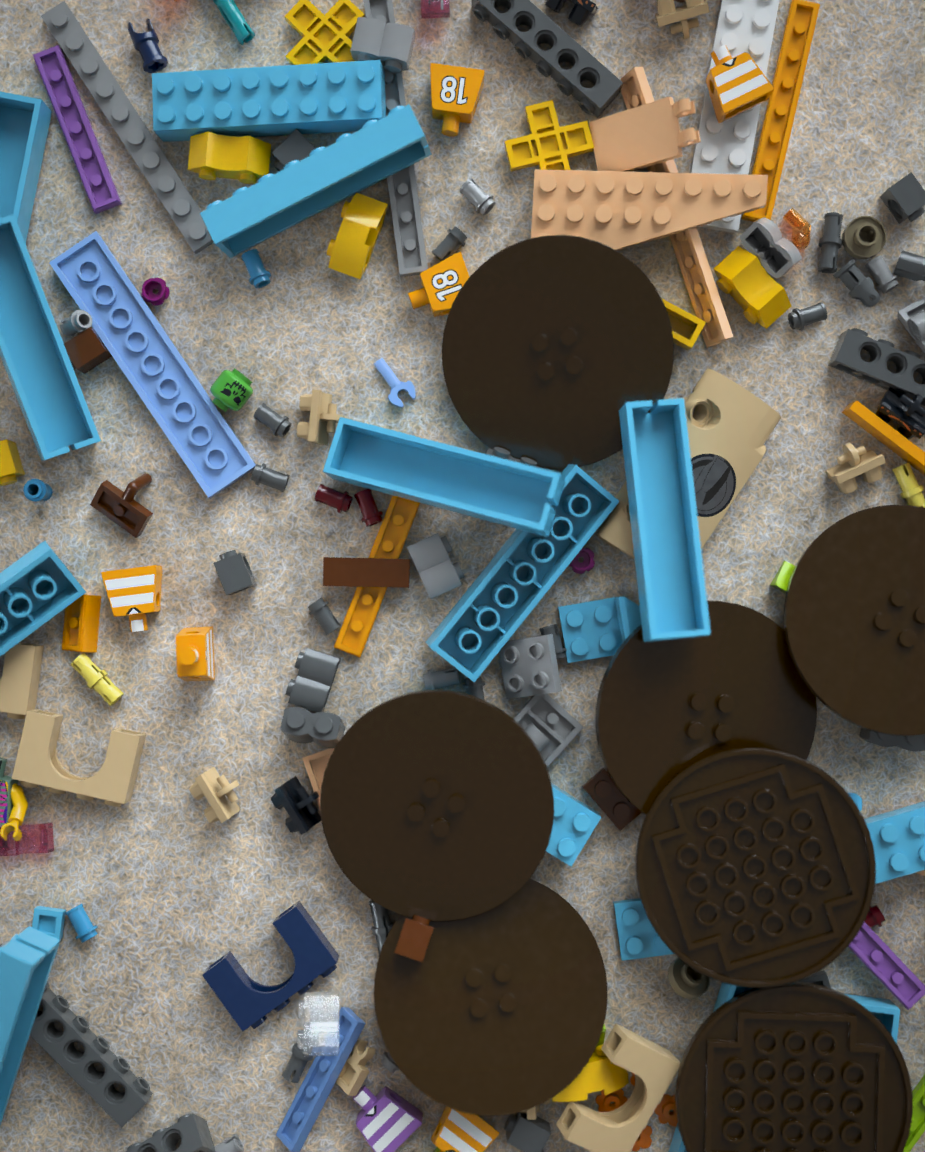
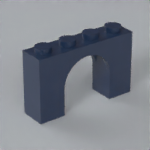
M300 901L277 916L273 922L274 927L292 950L295 959L294 973L285 982L273 986L255 982L247 975L231 951L207 967L202 974L242 1031H245L250 1026L253 1029L257 1028L267 1019L266 1014L273 1009L276 1012L282 1010L290 1003L289 998L297 992L299 995L305 993L314 985L312 982L320 975L325 978L337 968L335 964L339 958L338 953Z

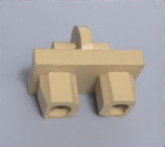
M657 0L658 13L655 14L656 23H658V27L680 21V23L670 26L671 34L682 32L683 38L688 39L690 38L689 29L699 27L698 18L688 21L687 19L710 12L707 1L685 0L686 5L675 8L674 0Z
M312 390V394L300 396V411L310 412L309 422H299L297 425V437L307 439L309 442L318 445H328L329 433H335V423H338L340 417L344 418V416L336 414L337 404H332L331 394L323 393L321 390Z
M851 443L843 445L844 454L836 458L839 464L825 470L827 477L835 482L839 491L849 494L858 488L855 477L862 474L864 481L867 483L882 479L880 465L885 464L886 461L884 455H877L872 449L866 451L863 445L855 449Z
M215 767L196 777V782L189 788L195 799L199 800L205 796L210 806L204 809V815L209 823L219 820L223 823L241 810L236 803L238 797L233 790L240 784L237 780L229 784L224 774L220 776Z

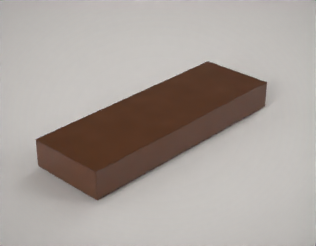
M324 557L323 586L410 588V559Z

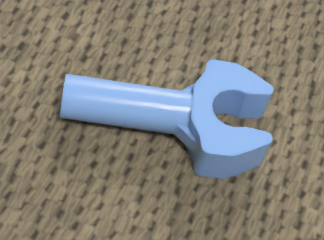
M383 358L374 363V366L391 387L388 399L393 405L404 408L402 401L398 398V393L402 390L407 391L413 400L416 399L415 387L411 381H399Z

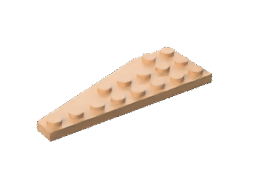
M535 169L531 238L548 235L577 236L597 241L616 251H620L626 247L647 243L700 225L704 226L723 218L734 217L764 208L767 199L768 175Z

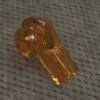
M792 207L784 215L783 219L792 227V243L797 249H805L811 240V225Z

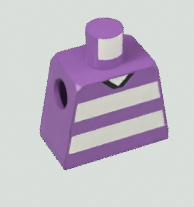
M364 1085L360 1088L356 1097L353 1096V1100L362 1108L357 1114L356 1125L374 1152H394L422 1124L423 1113L387 1086L375 1096Z

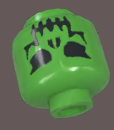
M235 368L233 371L224 370L210 388L212 395L215 397L212 402L225 412L229 408L233 411H239L253 394V389L250 386L253 382Z

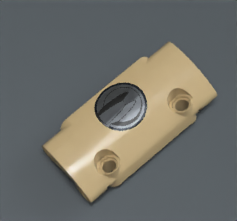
M706 369L692 390L693 393H690L688 397H684L701 549L766 452L764 443L781 419V416L760 398L712 369ZM625 481L615 496L620 502L613 509V513L609 514L596 536L608 545L624 552L635 561L630 512L628 511L627 484Z

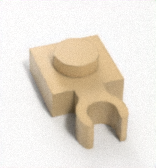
M359 1039L356 1042L353 1054L349 1055L336 1080V1083L348 1096L356 1097L370 1072L365 1065L373 1058L376 1049L366 1047L368 1044L366 1040Z

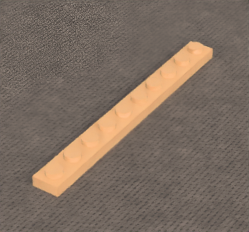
M634 67L620 79L623 82L621 93L627 110L654 101L643 67ZM674 159L646 167L648 172L678 173ZM697 227L670 235L669 237L696 317L706 322L701 331L706 347L716 346L732 338L733 334Z

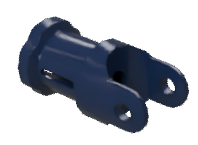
M146 19L149 32L145 33L135 32L131 22H128V31L135 49L140 52L144 71L155 73L168 65V61L161 54L158 46L159 39L150 19Z

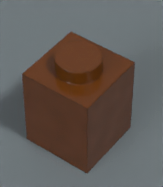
M92 327L64 343L73 369H77L84 374L112 357Z
M413 915L412 920L406 918L394 953L423 963L434 927L429 926L430 920L417 915Z

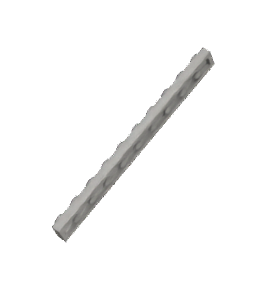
M364 0L366 18L380 20L385 23H395L392 0ZM384 69L386 116H388L389 111L393 108L406 106L402 70L400 73H393ZM413 164L387 177L400 277L420 275L428 269Z
M61 2L41 15L194 253L197 254L213 244L214 241L200 214V208L66 2Z

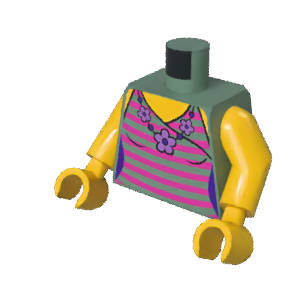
M0 757V834L6 841L8 834L15 831L13 838L15 841H19L22 838V832L18 827L23 824L28 802L23 788L18 785L19 780L12 779V776L4 775L7 759Z

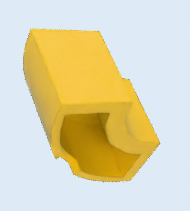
M209 131L190 136L188 170L199 173V178L204 180H216V177L238 179L244 184H256V181L262 176L269 174L271 144L252 136H225Z
M355 193L351 202L345 201L341 211V218L343 220L336 240L331 239L327 249V255L331 256L328 268L361 279L369 265L375 243L382 230L388 207L387 203L359 193Z
M740 246L735 248L713 268L719 279L716 281L718 287L725 294H730L744 310L745 318L750 323H759L767 329L791 307L784 287L766 272L757 256Z
M599 1045L580 1074L564 1090L553 1097L552 1102L588 1100V1093L603 1090L604 1095L613 1093L629 1083L628 1072L626 1069L612 1063L602 1051L601 1047L603 1045Z

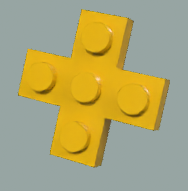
M299 0L284 16L286 22L303 37L285 56L291 65L324 63L326 60L330 63L356 61L352 59V41L348 37L355 30L358 17H365V14L350 0H339L325 15L309 0Z
M553 100L526 106L525 114L530 135L504 141L511 172L537 165L541 170H570L569 157L593 152L594 150L588 121L559 127Z

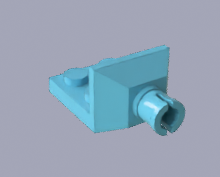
M624 596L558 607L564 648L567 649L565 651L567 663L613 656L625 639L642 624L640 606Z
M641 898L613 902L622 961L674 954L654 930L646 915Z

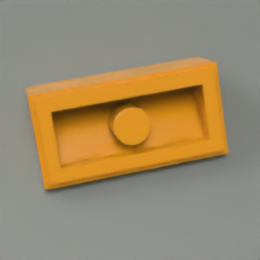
M82 595L65 608L62 650L97 652L101 596Z

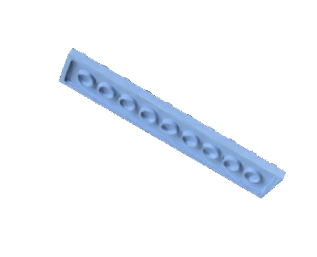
M97 231L93 232L50 261L49 264L79 308L89 313L92 317L93 329L207 497L211 499L254 470L256 464L216 405L212 402V399Z

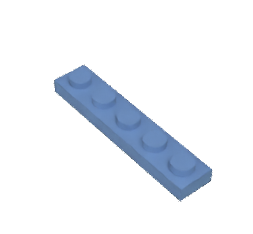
M340 1008L276 1133V1136L290 1152L301 1151L366 1024L350 1008Z

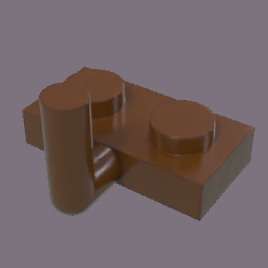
M147 473L130 482L124 492L106 480L100 484L90 505L137 538L144 531L153 513L135 501L134 497L139 490L152 482V477Z
M604 768L582 786L620 831L642 813L618 790Z

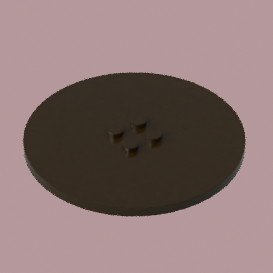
M548 235L524 240L501 250L484 262L468 278L455 298L447 317L442 342V366L448 393L455 409L467 427L489 448L500 447L510 452V456L516 459H521V457L530 458L537 462L538 467L543 469H565L568 464H576L578 467L601 461L622 450L619 410L625 402L652 400L653 406L657 400H663L671 379L674 361V342L669 316L662 298L646 274L634 262L615 249L591 239L568 235Z
M885 505L864 509L850 514L823 531L809 545L796 564L788 584L784 604V628L789 652L796 669L811 692L826 707L846 721L863 729L887 735L914 736L925 734V508L911 505Z
M707 600L711 635L700 638L643 642L641 624L625 639L611 659L598 692L595 716L596 738L601 758L611 780L625 798L644 814H647L653 801L665 785L678 773L698 760L718 752L738 748H766L789 753L807 760L816 729V696L805 684L795 667L789 652L785 631L762 613L735 603Z
M422 690L396 696L380 703L366 712L346 731L335 747L324 773L320 797L321 821L328 847L335 861L346 877L364 895L386 909L403 916L413 918V915H417L430 921H452L476 916L495 908L518 892L530 879L539 866L550 841L554 818V794L547 765L541 752L528 733L511 716L491 703L469 694L447 690Z
M738 748L718 752L698 760L678 773L665 785L653 801L642 823L637 841L635 871L637 887L646 915L658 936L678 958L691 968L714 980L742 987L766 988L786 985L807 978L832 963L847 949L864 924L871 906L876 880V861L871 835L863 815L847 791L834 778L814 764L789 753L766 748Z
M529 879L508 900L484 913L452 921H430L429 926L434 927L423 963L394 953L405 919L412 920L411 917L403 915L397 919L384 942L377 963L374 981L375 1013L383 1042L391 1058L406 1078L422 1093L440 1104L464 1113L483 1116L508 1115L526 1111L543 1104L564 1090L580 1074L596 1049L602 1034L607 1010V978L602 955L592 932L580 914L564 898L547 886Z
M794 982L776 987L749 989L722 1004L701 1024L687 1046L679 1067L675 1090V1109L678 1128L687 1152H903L912 1123L913 1095L910 1075L898 1045L884 1025L868 1009L849 996L826 986Z

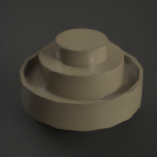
M860 216L853 219L845 227L842 234V244L845 251L856 259L867 260L874 257L883 249L886 242V231L883 224L871 216Z
M680 958L674 960L668 968L670 985L681 997L689 1000L697 999L708 990L710 977L691 968Z

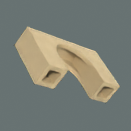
M19 642L5 653L3 673L0 679V712L7 713V718L25 719L27 711L36 708L44 645Z
M40 709L27 711L12 779L21 781L20 785L25 787L37 788L38 785L49 787L48 791L56 794H66V791L77 793L76 797L82 800L103 799L105 800L104 804L113 807H121L122 804L131 801L146 738L145 733L123 728L113 729L105 761L101 769L94 776L78 777L67 772L57 757L56 747L63 715Z
M615 1024L601 1049L612 1063L635 1074L633 1093L621 1107L609 1112L595 1111L576 1101L569 1102L556 1123L567 1141L591 1152H632L636 1140L642 1130L646 1128L655 1108L662 1101L665 1091L676 1077L681 1064L668 1049Z

